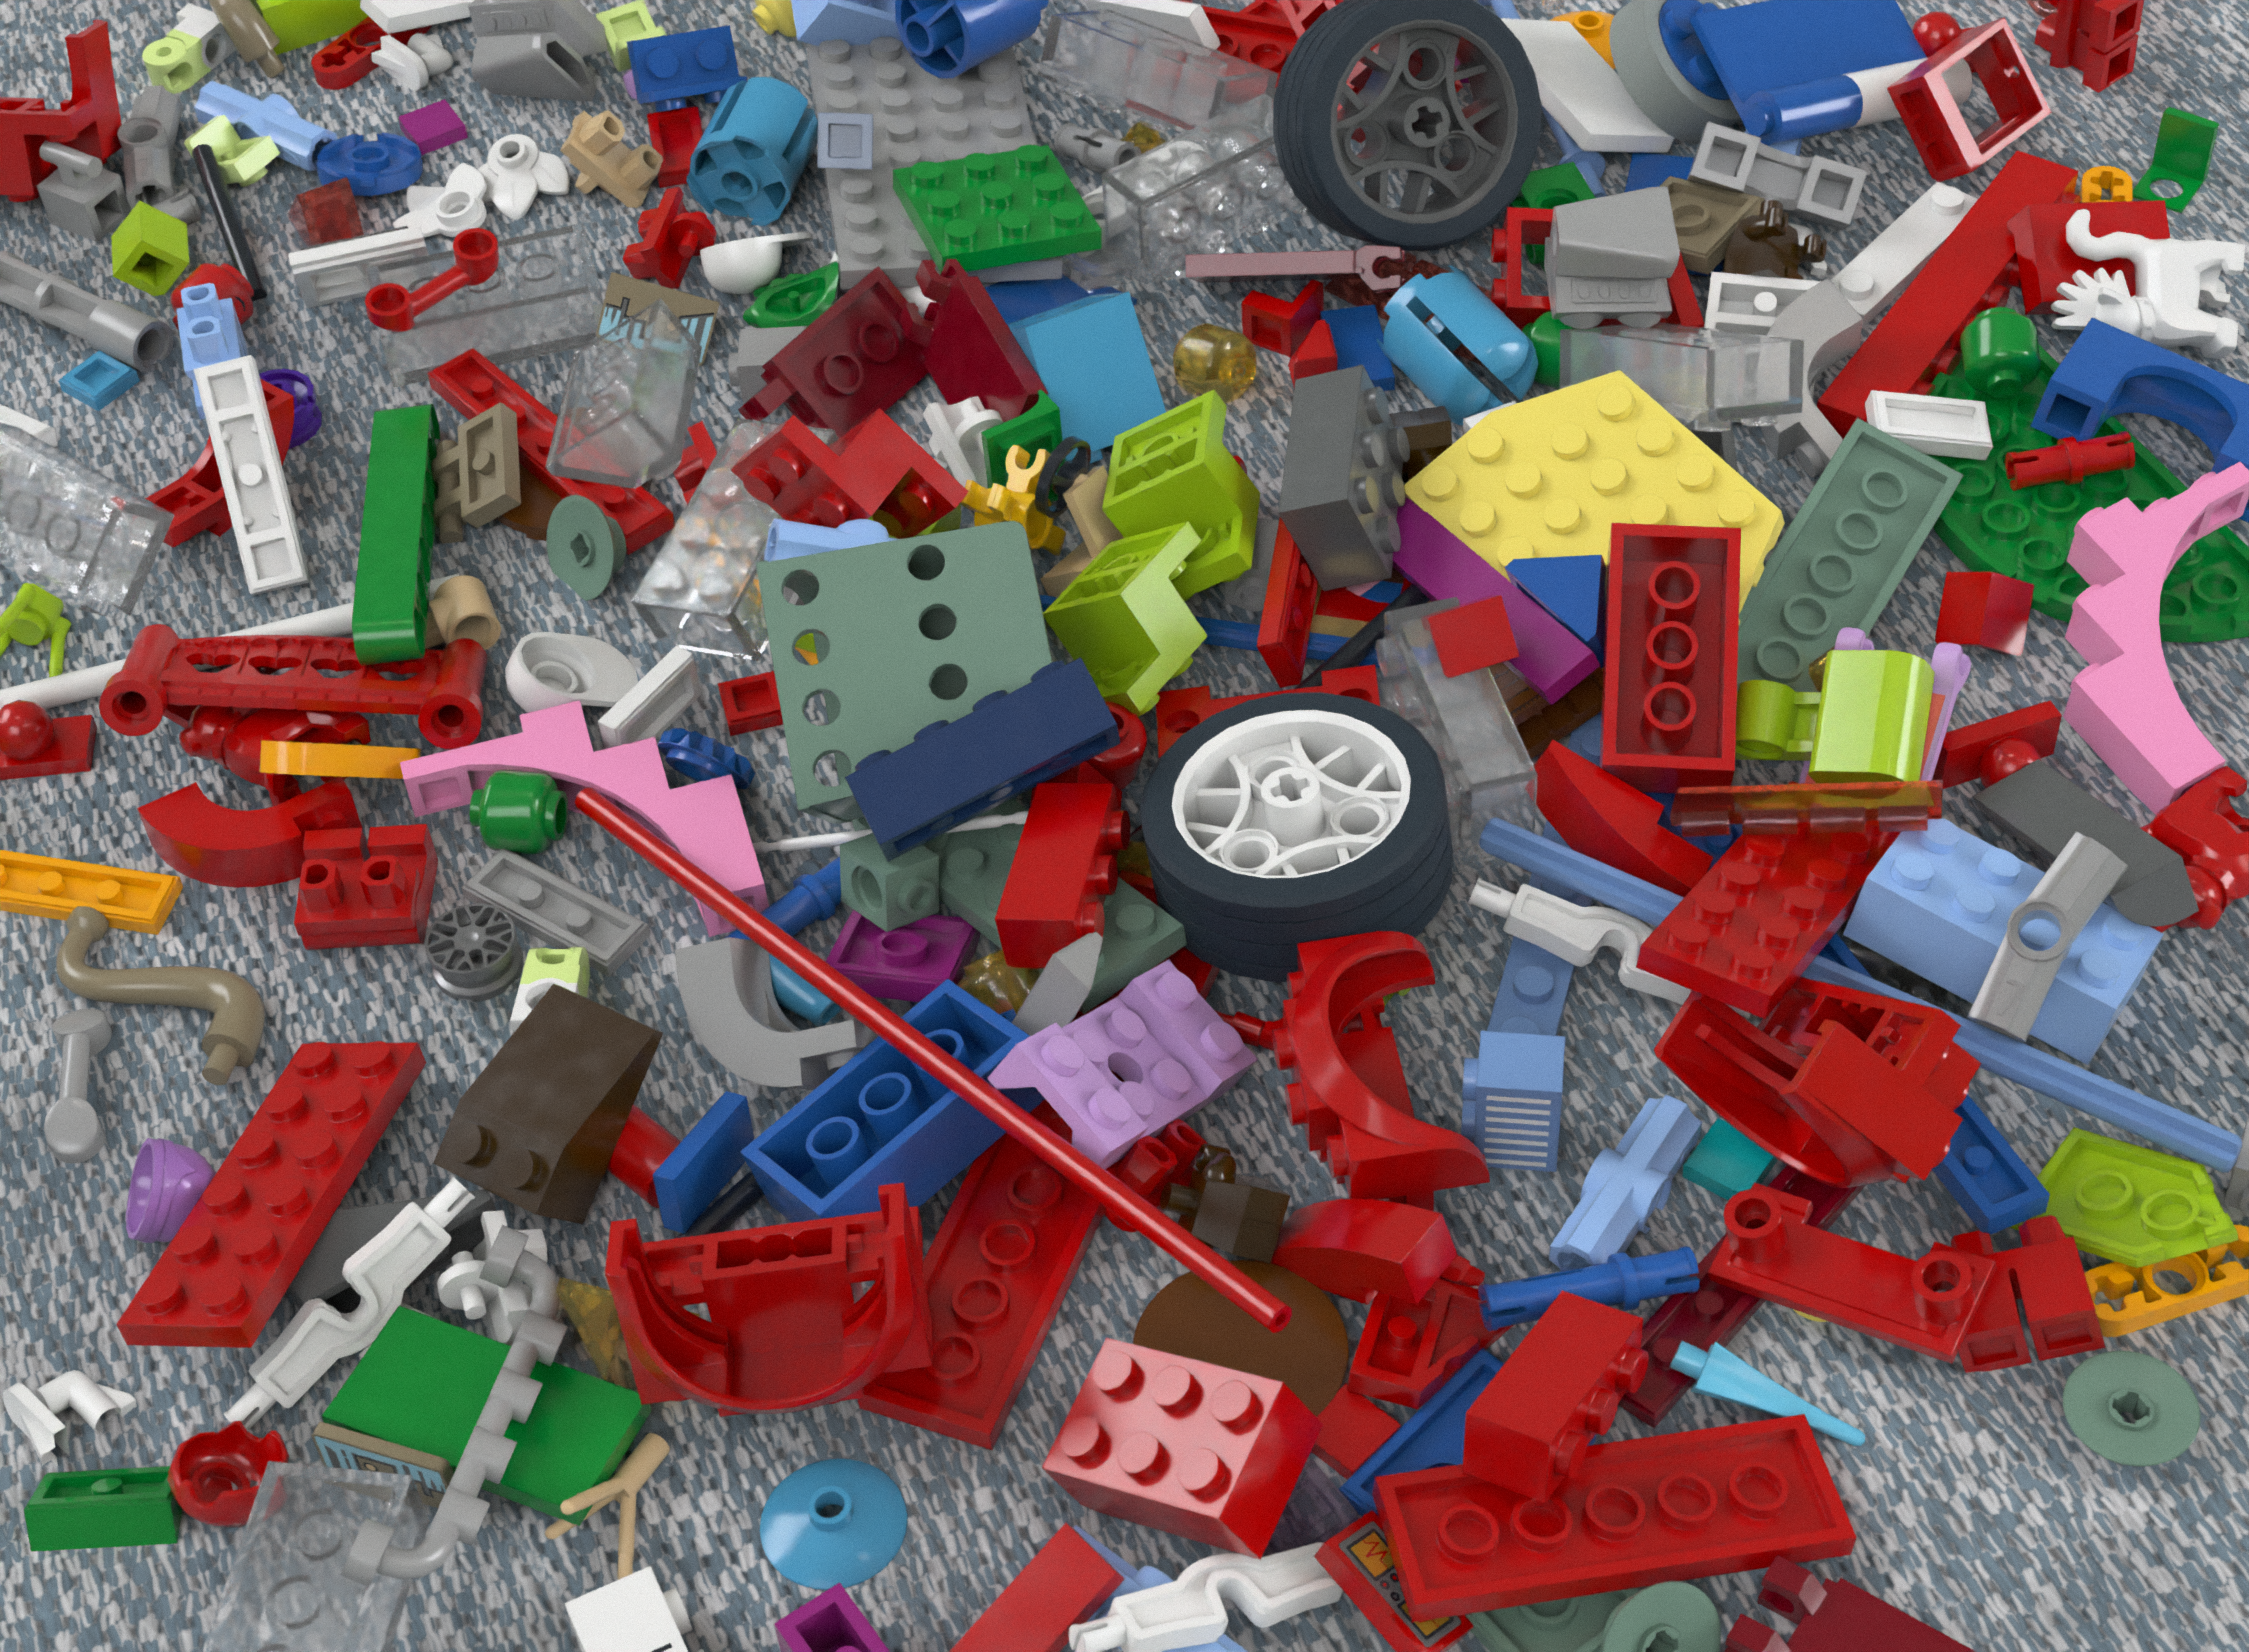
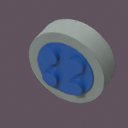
M1632 0L1614 16L1611 22L1609 38L1611 54L1618 75L1640 110L1667 134L1692 144H1699L1707 122L1729 128L1741 120L1689 21L1694 14L1720 10L1722 8L1714 0Z

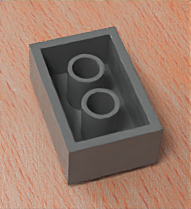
M1363 365L1300 378L1295 381L1278 513L1323 591L1391 578L1393 552L1399 551L1401 546L1400 531L1396 518L1398 507L1405 504L1402 470L1403 463L1408 462L1410 458L1409 442L1402 427H1395L1389 415L1388 402L1383 389L1379 386L1374 387Z

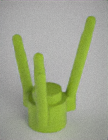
M22 584L13 602L0 616V657L13 639L24 645H37L42 640L51 638L49 677L63 673L65 638L71 627V622L61 617L64 605L57 592L42 584Z

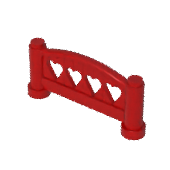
M154 624L143 628L137 634L121 671L114 674L106 683L99 700V711L104 722L111 729L126 736H142L152 732L160 724L167 704L419 715L418 724L423 736L431 744L439 748L452 750L468 746L477 738L480 732L484 715L480 693L488 659L484 648L477 641L470 638H460L450 642L444 650L425 648L424 658L361 666L356 655L353 638L308 635H242L180 639L170 627L163 624ZM192 665L232 666L217 673L199 672ZM255 668L294 669L278 676L262 675ZM329 669L336 672L353 670L355 672L343 678H325L317 670ZM392 672L402 675L417 673V675L405 681L386 680L379 673Z

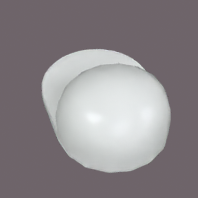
M809 232L769 235L706 247L700 250L705 277L709 284L720 292L735 295L752 293L760 287L769 285V282L774 280L781 266L782 248L812 240V235Z
M553 632L530 633L520 639L505 668L507 689L514 701L527 713L579 700L582 709L586 706L613 707L638 683L634 666L619 650L599 639L580 635Z

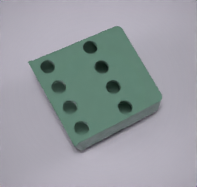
M1004 521L770 562L767 560L755 562L797 807L799 811L832 824L847 823L853 819L864 817L845 779L846 776L856 772L855 766L863 758L881 750H889L893 753L915 742L913 738L916 733L927 725L940 720H948L949 723H952L972 713L974 704L983 697L1000 690H1006L1009 694L1031 683L1030 679L1036 671L1053 662L1025 528L1016 521ZM786 586L798 594L804 605L789 603L783 596L784 587ZM813 633L818 659V664L815 665L802 664L794 657L796 642L802 636ZM819 693H824L829 721L827 725L812 724L804 716V708L807 701ZM831 753L835 755L840 784L838 786H825L815 777V767L818 761L823 756Z

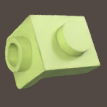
M637 0L596 14V18L604 25L608 53L619 72L631 68L627 48L628 41L666 35L662 26H655L643 0Z
M225 115L214 117L184 142L191 156L196 146L200 144L210 145L214 151L225 183H239L241 187L251 185L264 177L268 172L265 165L281 154L270 136L241 140Z

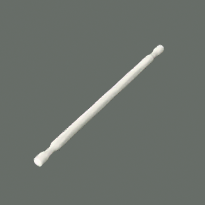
M1029 811L1016 812L1013 815L1006 816L996 814L975 817L946 833L995 828L1011 823L1025 824ZM871 829L782 839L779 842L772 843L765 841L754 842L752 844L755 854H766L769 851L776 850L785 852L837 846L868 835L872 831Z

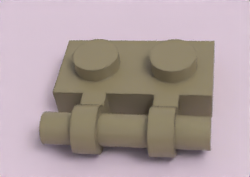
M501 402L458 426V443L452 440H443L436 446V458L431 463V470L438 486V499L434 501L432 509L436 520L435 525L439 527L440 541L444 544L461 542L463 540L462 525H466L467 522L475 528H479L521 505L516 412Z

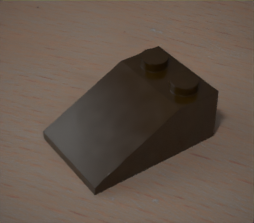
M553 984L461 1097L433 1164L535 1215L583 1224L663 1032L567 988Z

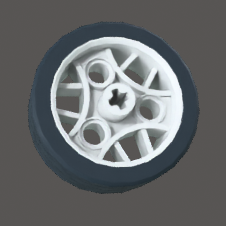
M1323 692L1283 693L1238 704L1210 716L1181 735L1158 759L1144 785L1140 819L1158 907L1184 925L1187 945L1184 947L1201 961L1233 975L1269 982H1287V973L1298 971L1297 943L1376 931H1397L1416 938L1439 912L1451 885L1453 847L1445 778L1437 753L1419 729L1395 712L1360 698Z

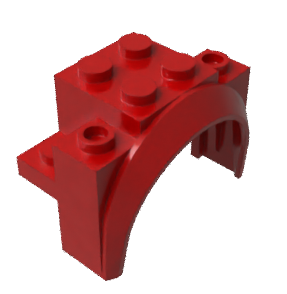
M94 20L91 26L80 33L69 34L65 37L72 78L71 100L60 102L61 109H45L44 98L0 97V195H7L9 201L27 202L37 199L40 196L37 185L58 169L57 165L47 162L40 157V147L46 140L48 142L60 143L99 158L102 165L107 163L108 157L122 148L117 135L122 123L113 74L107 21Z
M1804 977L1798 978L1767 1018H1762L1757 1027L1727 1004L1692 990L1654 1048L1656 1057L1709 1108L1742 1135L1796 1171L1818 1182L1837 1188L1885 1182L1889 1179L1906 1184L1910 1177L1925 1181L1930 1171L1942 1162L1950 1149L1951 1138L1963 1121L1953 1111L1966 1098L1969 1091V1083L1982 1064L1952 1040L1961 1025L1941 1009Z
M904 1182L878 1186L881 1211L645 1243L642 1242L636 1218L611 1221L605 1276L615 1303L641 1405L691 1399L717 1408L719 1417L747 1413H791L840 1401L864 1398V1386L872 1382L881 1373H897L908 1369L932 1366V1317L923 1278L922 1224L918 1206L909 1207ZM876 1280L864 1295L861 1282ZM707 1303L711 1322L694 1315L683 1307Z

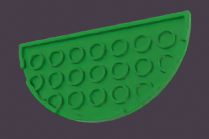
M2039 345L2041 370L2036 379L2015 396L1994 398L1987 393L1975 390L1966 382L1963 359L1961 357L1959 364L1951 375L1942 372L1938 373L1932 382L1935 385V389L1929 396L1985 402L1993 447L1986 460L1926 454L1963 474L1960 483L1933 528L1952 553L1973 572H1995L2033 584L2034 591L2031 608L2069 623L2073 613L2072 605L2084 590L2090 587L2067 562L2077 522L2092 509L2097 507L2106 509L2126 497L2143 512L2154 501L2160 498H2167L2169 500L2188 490V488L2112 416L2101 425L2094 438L2127 431L2131 439L2125 442V444L2133 442L2135 449V466L2133 469H2121L2083 476L2082 482L2078 484L2066 485L2062 480L2013 491L2009 484L2010 480H2015V478L2007 479L2005 469L2006 454L2055 446L2059 440L2030 427L2050 378L2060 364ZM2226 525L2195 541L2176 562L2164 581L2160 595L2159 613L2161 641L2179 643L2214 642L2249 637V547Z

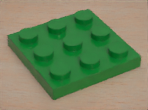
M1024 145L1012 151L993 154L973 153L962 159L937 163L923 161L914 164L912 167L893 169V190L940 273L946 259H957L965 272L1101 249L1102 229L1048 145Z

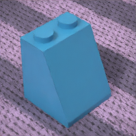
M1129 291L1091 295L1007 324L1048 391V397L1060 409L1063 440L1070 436H1076L1088 442L1091 448L1090 464L1103 459L1101 449L1113 445L1115 436L1166 412ZM1077 448L1073 449L1065 457V461H1072L1078 452Z

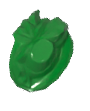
M834 261L807 274L791 273L785 278L771 280L769 285L760 287L753 292L754 297L758 298L750 308L744 311L743 319L748 325L755 328L809 326L836 300L840 283L838 262Z

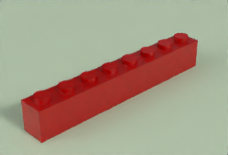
M2019 150L2014 153L1818 399L1817 408L1842 439L1845 438L1857 418L1868 423L1865 402L1871 390L1929 396L1935 389V385L1932 382L1939 372L1951 375L1960 362L1962 353L1960 337L1966 326L1982 311L2006 307L2012 286L2021 288L2014 234L2007 228V222L2028 204L2080 203V195L2074 194L2078 170Z

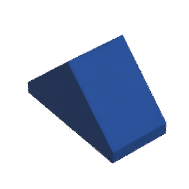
M1602 555L1513 559L1506 565L1505 570L1511 584L1522 591L1591 649L1602 669L1607 567Z

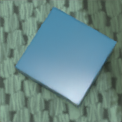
M100 350L58 380L63 392L98 412L140 381L136 370Z

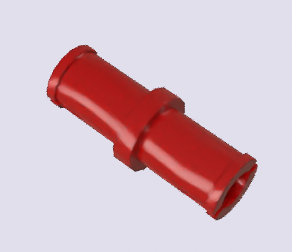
M2127 431L2118 432V434L2077 441L2074 436L2059 439L2055 446L2018 453L2010 452L2006 454L2005 458L2007 479L2015 478V480H2010L2009 485L2013 491L2024 487L2062 480L2066 485L2078 484L2082 482L2083 476L2121 469H2133L2135 466L2133 442L2125 444V442L2130 441L2131 436Z

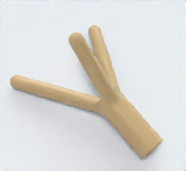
M654 1433L646 1434L610 1480L564 1500L560 1506L563 1514L570 1515L593 1505L584 1519L586 1520L611 1501L615 1500L620 1503L618 1580L633 1573L636 1494L670 1452L668 1443ZM559 1519L546 1529L545 1535L548 1539H555L577 1525Z

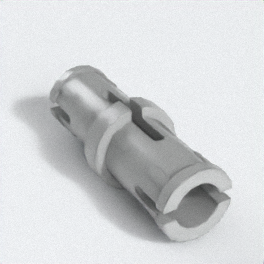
M1066 123L1057 130L1054 138L1055 149L1058 153L1062 152V156L1079 160L1083 167L1095 172L1109 170L1118 173L1122 177H1129L1135 174L1141 165L1142 154L1139 147H1133L1135 144L1132 142L1116 139L1111 132L1102 128L1088 130L1074 123Z

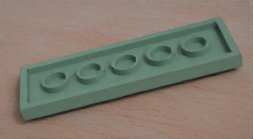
M1857 418L1766 562L1765 569L1757 586L1751 587L1739 614L1737 692L1739 684L1748 680L1774 681L1787 685L1796 692H1821L1827 652L1835 649V642L1839 631L1846 627L1863 630L1866 638L1868 637L1956 490L1963 474Z
M1012 798L979 816L996 814L1006 816L1029 810ZM865 817L852 820L856 831L870 829ZM1011 823L995 828L944 833L922 844L939 855V900L1002 949L995 916L1025 824ZM1119 877L1115 894L1112 896L1106 895L1104 902L1105 925L1103 942L1091 990L1079 1009L1083 1014L1121 990L1134 978L1149 971L1187 945L1184 925ZM1026 968L1037 978L1040 977L1041 973L1044 970L1039 968Z

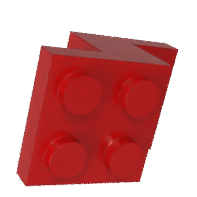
M880 408L829 447L793 414L748 450L731 469L743 481L745 489L751 496L760 502L767 503L784 520L837 528L847 521L868 519L872 516L874 521L879 522L887 529L889 535L895 536L897 539L916 536L953 511L969 492Z

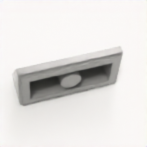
M1097 932L1088 933L1053 954L1012 1024L1032 1036L1055 1022L1061 1028L1071 1023L1091 990L1103 937Z

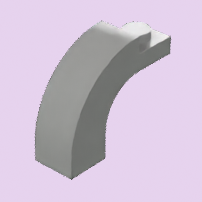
M1826 278L1798 296L1777 317L1764 340L1758 364L1757 413L1763 437L1777 461L1795 450L1800 465L1812 478L1818 475L1821 476L1843 439L1817 408L1809 390L1816 378L1825 369L1859 349L1861 342L1862 317L1829 278Z
M728 937L675 949L680 994L691 1026L708 1052L720 1064L743 1079L771 1087L814 1090L878 1037L876 1033L858 1020H849L807 1030H800L794 1026L782 1013L776 1001L771 980L769 953L752 940Z

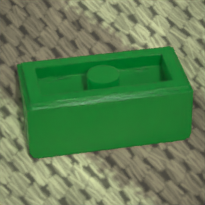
M170 1466L52 1472L45 1474L24 1508L31 1552L177 1544L183 1509L169 1486L168 1474Z

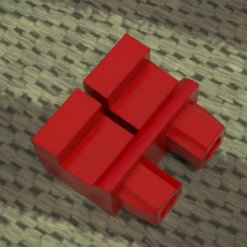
M2043 0L2044 3L2057 9L2056 14L2052 13L2041 20L2040 25L2036 29L2035 44L2051 53L2050 66L2055 68L2073 66L2084 72L2082 84L2098 93L2133 71L2139 36L2135 33L2140 30L2144 0Z
M2048 1215L2026 1220L2018 1227L2023 1247L1996 1253L1994 1252L1989 1233L1977 1230L1952 1237L1951 1247L1996 1261L1997 1269L1958 1351L1965 1372L1994 1371L2032 1363L2017 1299L2021 1298L2023 1299L2028 1325L2039 1361L2106 1348L2074 1236L2066 1238L2056 1217Z

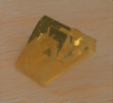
M560 1277L556 1289L560 1299V1306L599 1378L609 1382L623 1337L611 1291ZM691 1312L694 1315L700 1317V1314Z

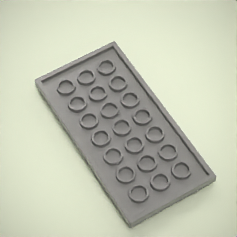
M879 37L872 40L870 44L850 46L848 42L841 39L825 40L819 46L807 44V61L817 121L818 112L874 114L873 169L823 168L836 258L839 264L841 290L851 289L877 266L881 268L895 287L919 286L915 276L921 261L932 260L934 262L893 190V169L912 167L914 164L923 161L937 163L962 159L973 153L993 154L1016 150L1024 145H1036L1014 49L1011 47L955 78H938L926 72L910 56L903 42L893 37ZM1062 256L968 271L966 273L968 276H978L981 283L1062 279L1063 260ZM935 266L936 272L940 275L938 267Z

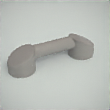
M80 1009L69 1012L59 1017L52 1025V1031L62 1050L59 1100L50 1107L45 1117L44 1132L53 1155L65 1163H80L92 1158L101 1150L105 1142L104 1129L95 1110L87 1102L90 1056L101 1052L108 1045L112 1037V1029L104 1012L98 1009Z

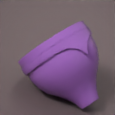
M147 1138L135 1162L128 1192L126 1229L130 1239L139 1240L143 1243L172 1241L216 1174L205 1157L192 1148L173 1143L170 1140L161 1138Z

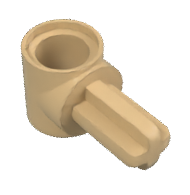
M461 575L448 579L438 587L434 599L429 601L432 611L428 613L425 648L428 649L443 642L448 645L450 642L460 638L473 639L484 650L491 648L500 637L501 625L483 582L473 576Z

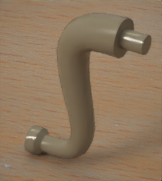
M208 0L209 5L245 63L256 60L269 78L278 75L285 69V66L273 50L280 42L279 38L250 0Z
M77 906L72 910L66 921L69 933L62 942L56 957L57 974L65 987L83 998L98 1002L172 1005L197 1008L214 1013L212 1022L202 1039V1049L209 1057L202 1070V1076L214 1085H225L235 1066L248 1067L253 1063L263 1034L265 1012L260 994L245 978L237 973L221 968L199 966L98 969L90 967L84 962L91 943L100 941L109 928V922L102 913L94 908Z

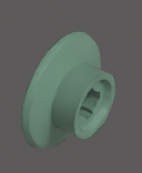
M571 495L562 499L557 504L551 514L547 528V554L551 570L585 601L592 600L607 588L613 574L619 571L624 563L626 556L624 533L615 519L606 516L596 503L586 497Z
M2110 1351L2094 1355L2080 1363L2071 1372L2063 1390L2064 1413L2076 1436L2097 1455L2121 1465L2148 1467L2173 1460L2191 1446L2199 1431L2200 1408L2191 1386L2171 1366L2146 1354L2133 1351ZM2122 1412L2133 1414L2135 1423L2123 1421Z
M1675 1581L1654 1584L1624 1600L1614 1609L1604 1629L1601 1652H1719L1721 1627L1718 1613L1709 1597L1691 1584Z

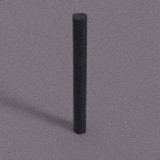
M200 144L193 149L192 156L232 264L250 283L254 291V295L251 297L252 301L266 298L267 292L214 151L210 145Z

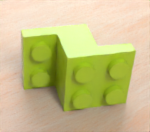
M1211 390L1115 436L1102 511L1124 538L1189 521L1201 542L1184 559L1187 563L1184 571L1171 580V583L1184 602L1195 593L1220 582H1231L1239 578L1245 571L1251 569L1261 493L1222 443L1227 406L1215 390Z
M1189 521L1109 542L1043 613L1044 618L1073 660L1081 657L1104 701L1120 704L1138 716L1145 714L1157 704L1160 699L1157 693L1168 680L1179 676L1193 663L1192 653L1208 637L1171 583V580L1176 578L1186 568L1187 563L1184 559L1201 542Z

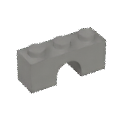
M1707 122L1687 180L1764 198V201H1779L1783 204V213L1787 212L1789 215L1839 230H1844L1850 225L1868 171L1818 155L1803 157L1786 153L1761 143L1760 137Z

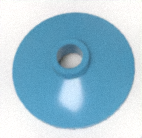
M828 1459L814 1462L787 1476L769 1496L760 1520L762 1547L774 1568L792 1582L808 1588L828 1590L839 1582L844 1588L851 1587L878 1574L895 1557L906 1534L907 1508L901 1491L893 1480L870 1464L852 1459ZM836 1504L843 1507L841 1513L835 1517L825 1518L819 1515V1512L825 1506Z

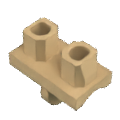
M609 110L594 117H591L586 111H582L574 118L572 131L560 150L570 159L569 162L581 171L575 183L576 188L583 194H587L598 186L604 192L614 195L627 207H640L645 200L651 182L657 176L662 165V155L649 144H641L634 151L630 150L621 142L625 133L622 121Z

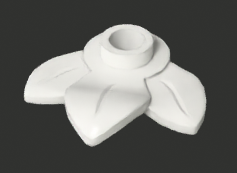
M511 134L496 141L489 150L488 162L477 169L483 175L487 185L481 199L483 203L493 201L503 215L514 220H518L526 215L538 192L548 195H564L569 192V175L561 159L556 155L540 152L534 140L526 135Z
M461 163L449 176L446 187L409 186L407 188V206L410 212L394 221V228L402 230L421 226L424 237L439 233L449 237H456L464 230L479 228L487 215L486 208L481 200L487 188L483 175L473 166Z

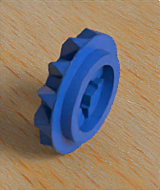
M673 728L664 731L657 745L658 749L666 756L665 761L668 765L696 782L732 774L737 789H748L755 776V772L746 757L735 753L734 748L719 743L715 738L703 736L697 731L689 732L683 728Z

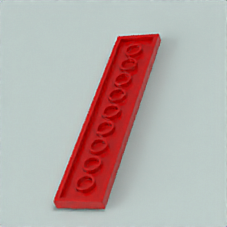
M1125 870L1121 871L1119 878L1158 906L1151 877ZM1185 947L1158 964L1160 965L1169 960L1179 972L1186 975L1194 983L1197 992L1204 1000H1206L1220 971L1219 968L1201 961ZM1123 987L1121 990H1119L1118 992H1116L1115 994H1113L1112 996H1110L1109 998H1107L1106 1000H1104L1103 1002H1101L1085 1014L1118 997L1119 994L1125 989V987ZM1078 1010L1072 1022L1085 1014ZM1111 1070L1117 1079L1125 1082L1117 1073ZM1046 1099L1030 1112L1032 1116L1072 1145V1129ZM1006 1132L972 1163L923 1260V1278L932 1317V1366L908 1369L897 1373H881L872 1382L864 1386V1398L857 1399L859 1408L993 1450L1103 1218L1105 1206Z

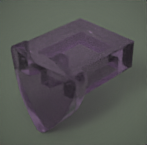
M1313 1459L1306 1462L1264 1551L1265 1556L1317 1542L1324 1543L1357 1520V1511Z

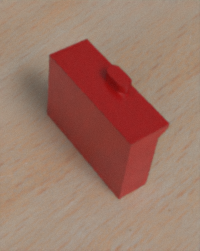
M2165 200L2028 204L2007 222V228L2014 234L2025 315L2062 314L2051 309V305L2055 301L2069 300L2057 291V287L2062 282L2078 287L2072 278L2073 274L2078 270H2082L2092 279H2094V273L2099 268H2104L2110 278L2116 271L2122 270L2130 297L2136 296L2133 263L2125 258H2112L2096 262L2077 256L2066 242L2065 225L2076 211L2087 209L2090 212L2089 232L2091 236L2100 238L2118 231L2138 234L2154 240L2170 239Z

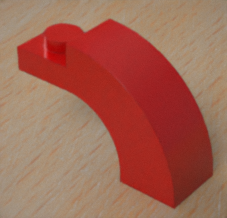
M260 379L283 466L292 437L294 396ZM210 435L199 459L186 474L131 506L133 525L173 548L190 540L205 529L220 537L233 527Z
M342 777L278 805L259 810L242 811L219 806L202 793L196 782L137 808L152 847L169 866L189 878L224 887H260L300 878L302 864L306 861L303 852L305 831L362 828L352 794Z

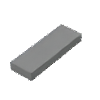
M499 850L461 887L465 899L472 903L494 905L505 911L516 927L557 949L585 947L590 967L608 977L651 935L649 924L510 850Z

